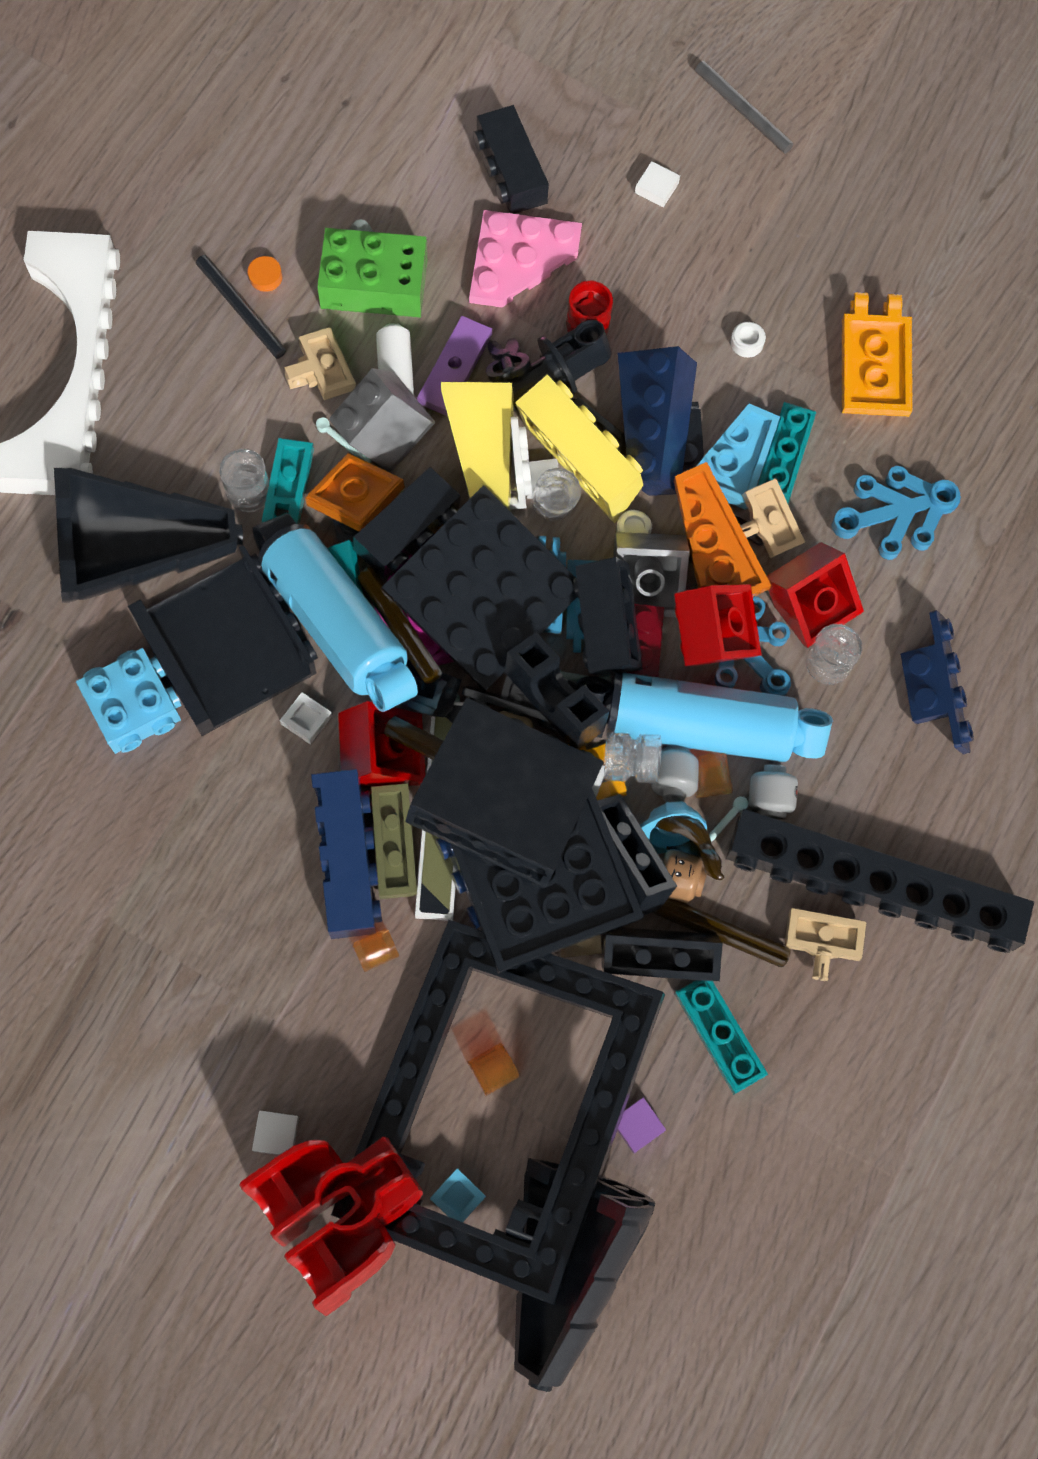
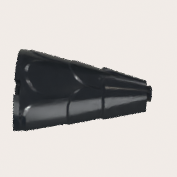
M54 468L62 603L90 599L129 585L141 584L173 571L181 573L236 553L237 546L243 545L242 524H236L235 513L232 509L175 492L167 494L128 481L121 482L74 468Z
M528 1158L524 1174L523 1201L544 1208L559 1167L558 1163ZM601 1176L556 1305L520 1291L517 1293L514 1370L529 1380L528 1385L532 1388L550 1392L553 1387L561 1386L598 1327L597 1319L611 1299L616 1289V1283L643 1237L649 1220L653 1215L655 1202L648 1195L621 1182ZM529 1217L525 1224L524 1233L534 1236L539 1221Z

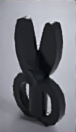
M515 338L507 341L505 349L496 341L489 340L487 348L491 358L495 360L486 369L489 381L499 383L512 380L530 369L531 362L529 356L521 353L519 343ZM521 362L520 365L515 367V363Z

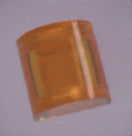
M710 753L696 757L699 761V782L695 797L702 798L732 794L733 786L727 755L724 753Z
M386 928L354 942L353 945L364 973L399 957L389 930H386Z
M501 1042L467 1061L485 1097L520 1077L511 1057Z

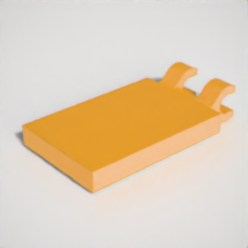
M855 292L854 300L850 301V314H844L842 318V413L909 417L912 413V317H902V295L888 294L887 302L883 303V315H868V293Z

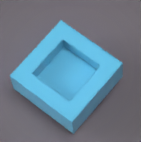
M456 1169L432 1195L430 1200L448 1217L464 1222L486 1196L464 1174Z

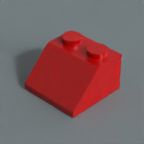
M819 542L767 575L771 584L768 591L774 607L801 643L807 648L864 612L845 553L822 542Z
M751 584L710 585L674 593L676 603L675 614L679 622L680 647L684 656L685 666L762 656Z
M366 701L338 712L341 771L357 769L361 787L368 789L375 786L408 784V786L421 785L426 775L425 756L384 734L387 722L394 716L423 730L421 713L396 707L381 712L371 701Z

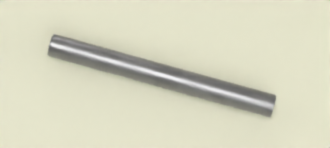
M701 61L697 65L695 71L784 154L790 151L793 147L792 141L705 61Z

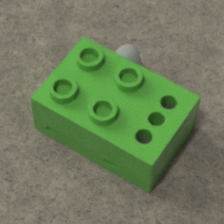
M362 219L356 220L348 230L325 228L317 285L321 309L421 318L428 260L427 237L374 232L371 226Z

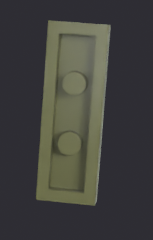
M408 784L371 787L379 898L389 899L417 896L412 825L405 822L410 807Z

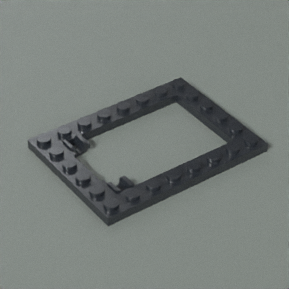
M448 920L354 1157L382 1137H386L415 1180L419 1175H422L425 1163L405 1156L401 1152L472 971L612 1018L544 1208L518 1199L507 1224L506 1233L495 1229L494 1234L422 1207L423 1200L419 1199L403 1215L385 1226L393 1241L556 1305L665 994L663 991L553 954H548L498 973L483 932ZM350 1194L335 1203L331 1213L332 1216L341 1219L352 1209L355 1201ZM529 1217L539 1221L534 1236L524 1233L525 1224Z

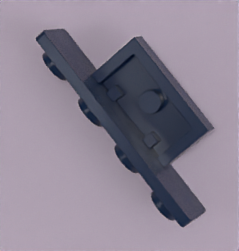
M937 610L930 611L935 645L900 653L912 721L915 724L949 717L955 749L962 754L971 753L969 742L974 741L971 724L969 720L965 721L963 707H967V698L963 687L958 686L956 676L957 673L961 672V666L956 652H952L950 640L954 639L953 626L950 619H945Z

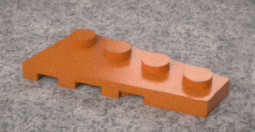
M705 462L675 476L674 485L698 588L710 585L751 584L753 597L769 590L771 584L708 463Z

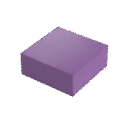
M643 1097L624 1111L617 1131L634 1154L666 1131V1129Z

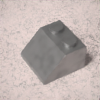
M373 368L329 418L350 446L385 470L391 472L435 424V421L395 372Z
M615 532L613 557L629 563L634 604L664 607V617H676L674 593L686 590L689 547L686 535Z

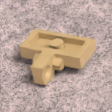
M328 327L299 337V345L304 356L298 358V363L284 367L285 378L290 389L306 386L307 384L309 387L318 386L324 400L355 389V380L331 328Z

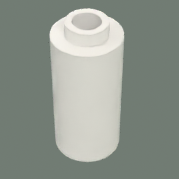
M387 324L376 333L378 369L395 372L414 396L410 332L399 324Z

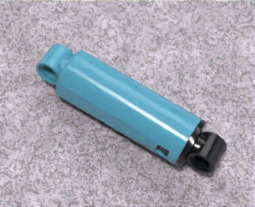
M288 513L254 526L252 532L255 543L260 551L258 557L260 568L349 688L358 695H369L373 704L381 712H385L417 696L418 690L415 679L406 666L407 652L313 529L306 524H296Z
M617 671L614 674L613 685L603 678L593 676L582 677L578 679L576 684V690L586 685L609 710L606 736L786 762L790 759L792 751L805 758H820L824 756L833 722L832 717L821 710L805 708L798 711L797 700L788 696Z

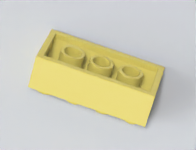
M546 375L515 402L523 423L603 512L616 523L643 487L640 474L643 469L631 455L625 458L617 450L619 443L609 431L601 432L593 424L596 422V419L584 405L578 408L571 400L573 394L561 380L555 383Z

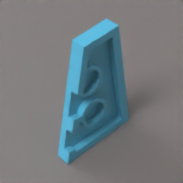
M750 403L698 463V465L705 462L708 463L728 503L744 510L747 509L742 494L757 486L780 416Z

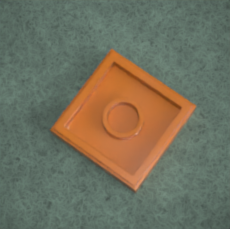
M347 453L306 495L305 500L307 506L360 532L405 488L404 480Z

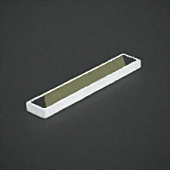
M463 702L454 703L450 718L432 716L430 734L444 740ZM428 758L427 772L433 762L430 758ZM422 830L415 919L453 921L456 886L451 873L456 870L450 858L444 860L435 841L438 837Z

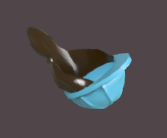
M683 801L666 802L655 808L650 813L649 819L640 824L657 854L666 853L670 849H676L701 857L707 875L715 880H723L725 878L721 873L722 861L711 843L706 821L696 810Z

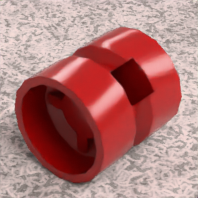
M591 280L583 281L571 290L566 320L568 332L584 321L597 320L603 324L607 335L613 307V297L608 287L600 282Z

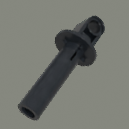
M597 320L584 321L552 343L545 336L538 338L537 342L542 356L540 355L538 360L531 363L530 369L523 375L501 382L512 383L514 394L513 412L518 409L515 402L546 375L555 383L561 380L573 395L577 393L575 381L596 367L605 364L611 357L612 351L603 324Z

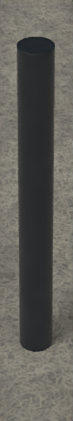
M206 255L200 256L196 260V265L272 355L276 359L281 358L286 353L283 345Z

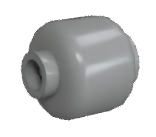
M668 746L663 748L662 752L657 753L652 759L650 782L652 790L657 795L662 796V799L666 802L684 801L685 798L694 795L698 790L699 783L698 759L685 747Z
M764 765V771L756 772L750 778L749 807L757 811L758 814L773 819H786V814L792 813L796 809L797 778L786 773L785 766Z

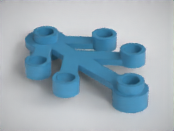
M894 466L889 470L886 476L888 487L877 483L870 475L860 476L854 485L856 496L861 499H868L872 496L889 505L859 513L849 507L842 508L836 513L832 521V530L838 537L850 539L856 536L861 528L896 519L889 536L882 540L878 548L880 556L887 560L895 559L902 549L901 541L915 513L929 509L922 527L917 528L911 536V544L915 549L920 551L927 550L934 541V531L942 514L953 512L961 500L959 489L953 482L940 480L931 484L909 474L902 466ZM897 474L901 476L903 481L894 480L892 475ZM865 483L869 485L871 490H863L860 484ZM906 487L921 496L911 499L894 490ZM937 496H944L947 502L939 500ZM840 523L849 524L851 529L846 530L842 528ZM917 535H924L928 542H921ZM885 544L893 545L896 551H888L885 548Z
M754 596V605L760 609V612L755 613L756 620H759L763 616L766 606L761 598ZM775 622L770 627L757 626L759 641L769 642L773 646L784 645L790 636V629L783 622ZM772 631H782L784 638L778 639L774 637ZM762 656L743 659L762 679L760 684L762 693L786 696L791 687V679L785 671L773 669ZM734 660L719 662V668L714 678L716 686L734 687L738 678L737 671L733 668ZM720 674H729L732 677V681L728 683L723 682ZM771 678H780L783 685L779 687L774 686Z

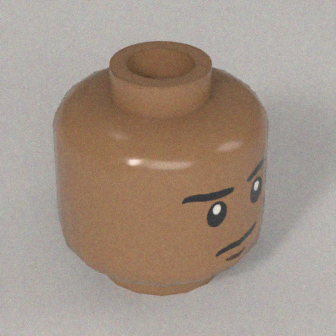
M676 849L668 850L664 859L661 860L677 885L669 898L689 903L694 899V896L701 897L707 875L701 857Z

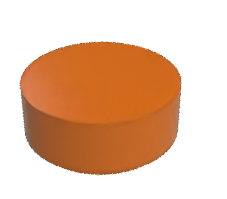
M258 257L248 267L250 283L259 291H272L282 282L283 274L280 264L272 257Z

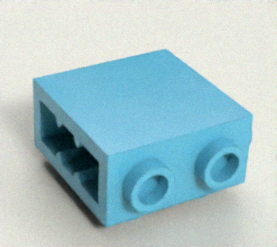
M143 648L137 651H127L121 654L115 662L105 667H95L87 671L83 678L76 681L107 743L115 754L120 751L129 752L140 746L145 738L153 734H165L175 727V723L181 721L176 711L178 707L182 706L172 686L165 689L162 685L160 678L166 676L157 657L149 659Z

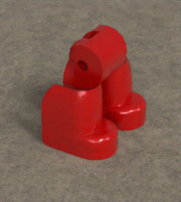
M382 1137L347 1163L341 1161L327 1141H305L281 1153L239 1184L242 1191L251 1197L263 1210L274 1227L270 1232L272 1238L283 1247L305 1233L311 1220L339 1200L350 1194L355 1201V1205L345 1216L335 1223L330 1221L284 1255L287 1262L302 1274L315 1293L316 1298L312 1301L314 1308L325 1316H328L351 1298L352 1291L376 1274L390 1259L396 1244L385 1226L408 1211L423 1195V1190L386 1137Z

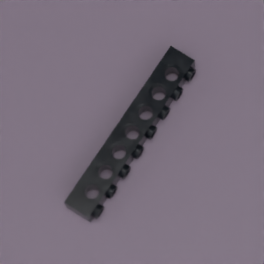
M745 809L742 810L737 819L726 857L727 860L734 862L733 865L741 870L754 872L758 869L770 873V878L782 883L796 881L805 884V888L810 892L820 895H827L830 892L842 896L843 902L854 906L868 904L877 907L878 912L882 915L892 918H900L902 915L914 919V923L919 927L935 930L937 927L951 931V936L963 941L977 939L988 943L987 947L989 949L1002 953H1010V951H1014L1025 944L1035 902ZM770 842L774 844L778 850V855L771 857L764 854L761 849V843ZM805 853L809 855L813 860V868L801 866L797 860V854ZM839 864L844 866L849 872V879L843 880L838 878L833 871V865ZM870 876L881 878L885 884V891L875 890L870 884ZM907 887H912L919 892L921 896L920 903H914L907 897ZM943 899H949L955 903L957 907L956 915L949 914L944 909ZM980 910H984L992 916V927L985 925L981 921Z

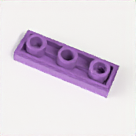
M461 316L417 397L418 402L422 406L448 416L441 392V382L468 381L492 336V328Z

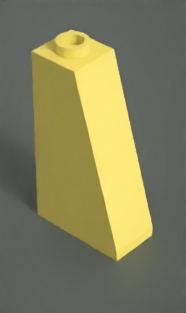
M441 382V392L470 498L484 485L510 511L512 429L510 417H513L514 399L512 383Z

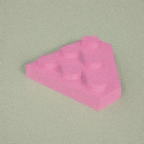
M484 210L469 303L504 307L512 302L513 297L526 288L530 290L549 278L551 272L563 264L567 266L575 261L578 256L582 223Z

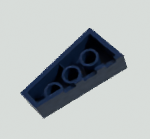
M679 346L617 353L627 456L631 455L643 469L640 473L643 481L641 491L648 496L677 494L674 478L683 473L697 362Z
M357 769L311 774L312 787L318 799L315 815L319 836H321L322 840L319 843L322 872L325 873L323 889L330 938L339 939L376 934L375 923L382 922L380 900H373L372 886L378 885L377 865L376 863L369 864L368 850L375 849L373 827L365 826L364 813H371L369 791H362Z

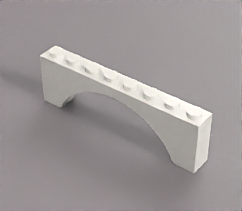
M28 231L24 254L25 265L31 278L57 295L72 313L77 331V353L70 379L55 405L32 427L16 437L0 443L1 493L55 495L54 468H74L93 474L92 464L89 463L90 453L95 452L97 446V437L93 430L94 422L99 421L101 415L100 401L97 400L98 391L103 390L105 384L104 370L101 369L102 360L108 358L109 346L108 340L105 337L106 330L112 328V310L109 307L110 299H115L116 281L113 276L114 270H119L120 253L118 249H114L110 235Z

